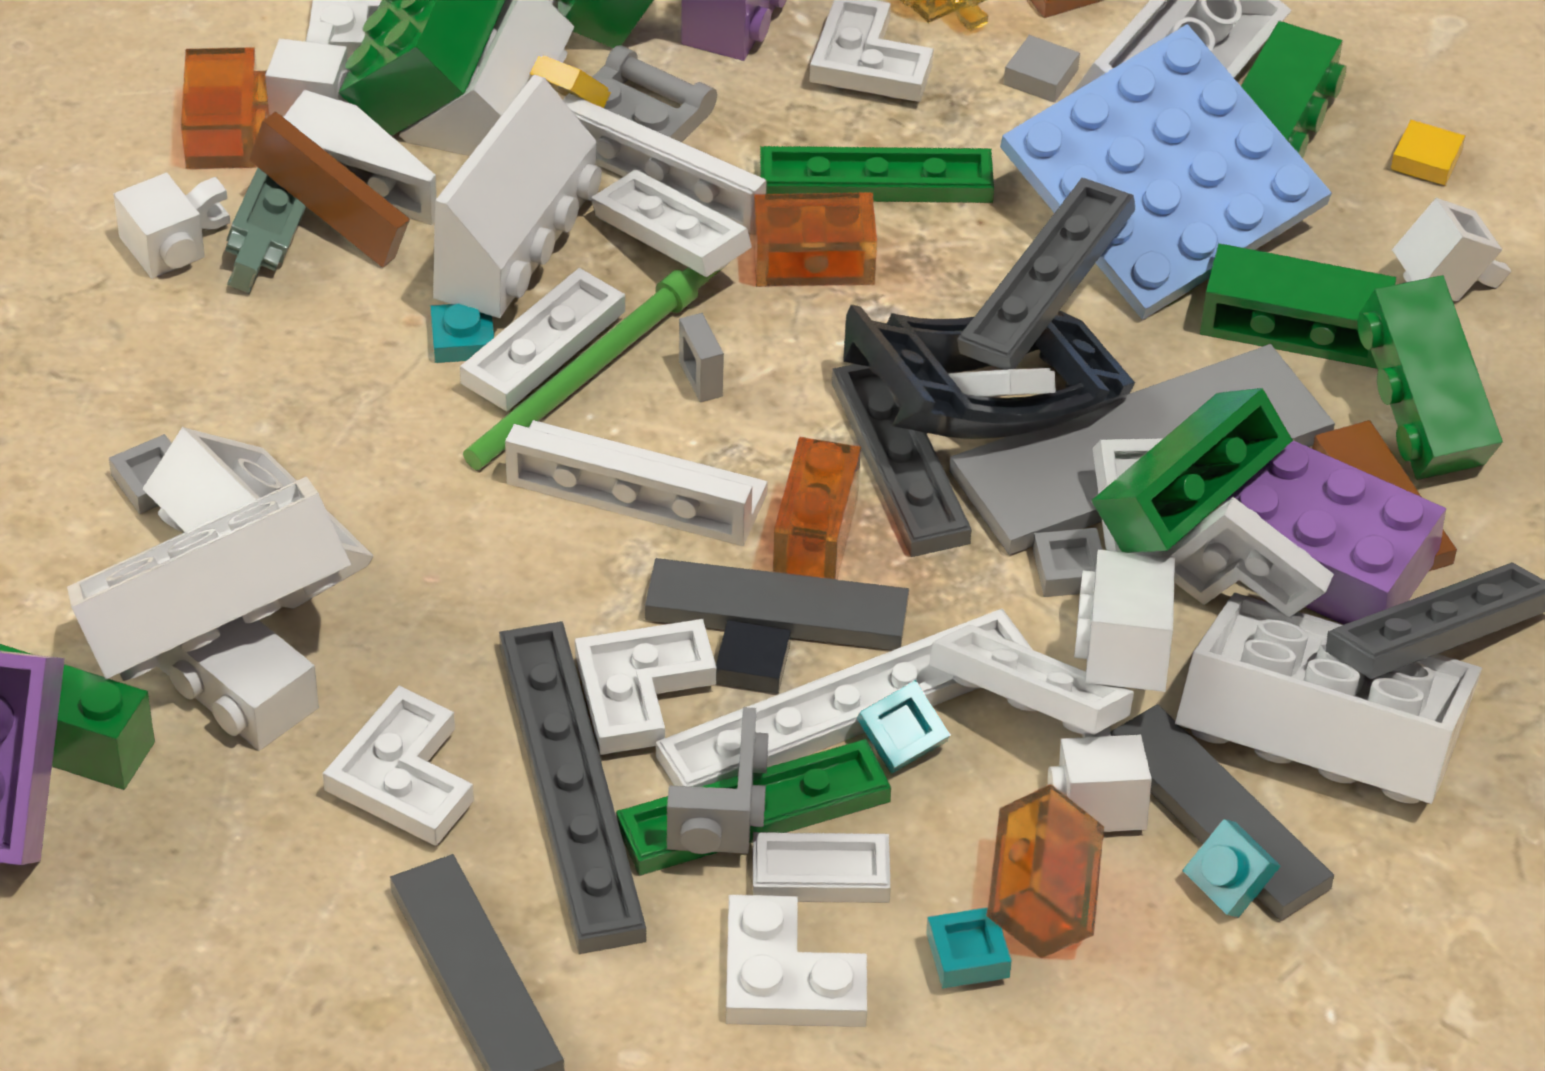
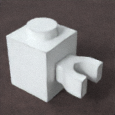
M311 21L306 42L279 38L265 75L269 116L276 111L284 117L304 89L348 103L338 94L348 73V70L345 68L348 60L347 47L330 45L334 35V23Z
M167 172L113 193L119 237L151 279L205 258L202 229H217L230 224V216L220 204L221 201L228 199L227 190L216 177L201 182L187 195L181 191Z
M1439 198L1434 199L1392 249L1406 270L1403 273L1406 282L1444 275L1452 300L1457 302L1476 280L1487 286L1498 288L1512 272L1507 264L1494 260L1500 254L1502 248L1477 212Z
M1109 726L1096 734H1082L1083 738L1061 739L1059 766L1048 768V795L1051 807L1062 808L1067 834L1147 830L1152 779L1141 735L1111 736Z

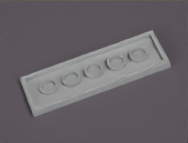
M1269 344L1128 394L1122 400L1115 401L1070 421L1034 432L1008 436L951 456L949 472L1004 549L1011 555L1033 547L1034 533L1083 529L1102 522L1101 516L1091 501L1098 495L1092 448L1100 440L1165 438L1216 393L1256 388L1264 389L1293 441L1307 447L1313 445L1315 435L1334 430L1335 423L1275 348Z

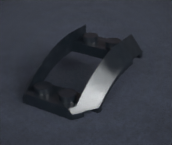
M852 304L846 314L843 362L867 366L886 383L894 394V401L901 407L892 425L893 427L961 439H990L1021 435L1070 421L1115 401L1122 400L1130 394L1135 385L1134 380L1082 320L1060 310L1027 354L1040 350V358L1048 365L1054 367L1066 381L1065 389L1055 391V393L1010 398L981 397L964 394L949 376L951 373L972 371L992 366L959 352L957 339L975 316L955 319H930L891 313L887 323L871 320L861 306Z

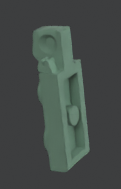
M259 168L255 172L226 239L228 243L225 251L237 256L227 285L246 293H250L261 266L275 271L279 262H283L306 210V206Z

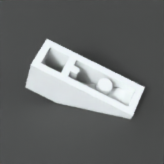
M304 89L284 115V118L408 218L433 225L435 222V200L437 199L435 174L356 105Z

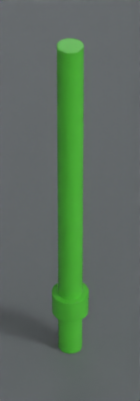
M689 267L683 271L674 270L656 285V293L466 448L463 451V456L468 465L475 470L483 468L505 449V440L514 424L529 428L533 420L540 421L670 312L679 313L698 297V289L721 270L715 271L708 277Z

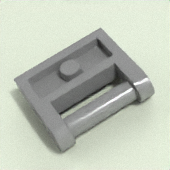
M617 45L613 48L607 57L605 65L593 76L594 79L608 87V91L611 92L604 109L679 142H683L711 114L717 101V90L702 82H697L693 85L639 60L635 51L622 45ZM630 80L681 104V106L676 109L624 83Z

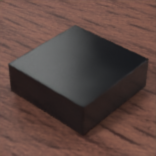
M727 620L716 662V684L779 694L790 649L791 630Z

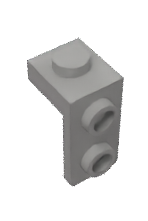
M743 707L738 789L669 785L667 849L688 850L699 854L710 852L749 854L750 826L764 827L766 786L753 785V773L767 774L769 733L756 732V708Z

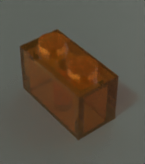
M255 47L185 49L181 132L186 169L256 168V165L249 161L262 121L267 118L266 109H259V105H268L265 78L267 70L257 71Z
M873 192L754 194L753 246L756 287L875 285L877 233Z
M799 437L774 527L773 572L838 580L858 501L861 446Z
M1052 784L999 808L987 917L1041 959L1094 936L1104 826Z

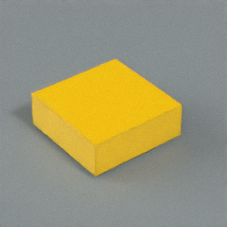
M544 55L537 57L530 72L532 76L544 77L559 94L567 96L570 93L602 108L605 107L611 94L608 91V87L584 71Z
M1410 119L1393 154L1391 170L1446 186L1463 151L1466 135Z

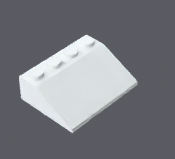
M1234 592L1193 652L1175 724L1190 728L1193 735L1207 742L1226 743L1232 741L1254 748L1258 756L1271 762L1289 763L1296 761L1318 768V772L1323 777L1335 782L1353 783L1360 781L1382 788V792L1386 796L1399 802L1418 803L1424 801L1432 804L1444 778L1482 667L1435 654L1370 679L1325 652L1328 631L1342 626L1341 624L1297 612L1288 618L1268 602Z

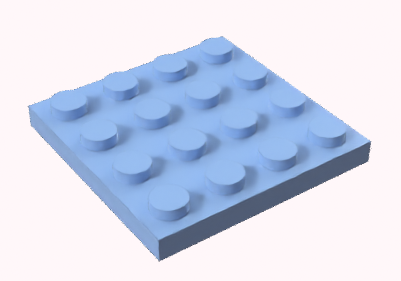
M1188 24L1002 135L1000 144L1003 152L1054 213L1082 177L1134 195L1136 210L1096 261V264L1142 320L1210 278L1218 243L1256 250L1326 206L1332 194Z

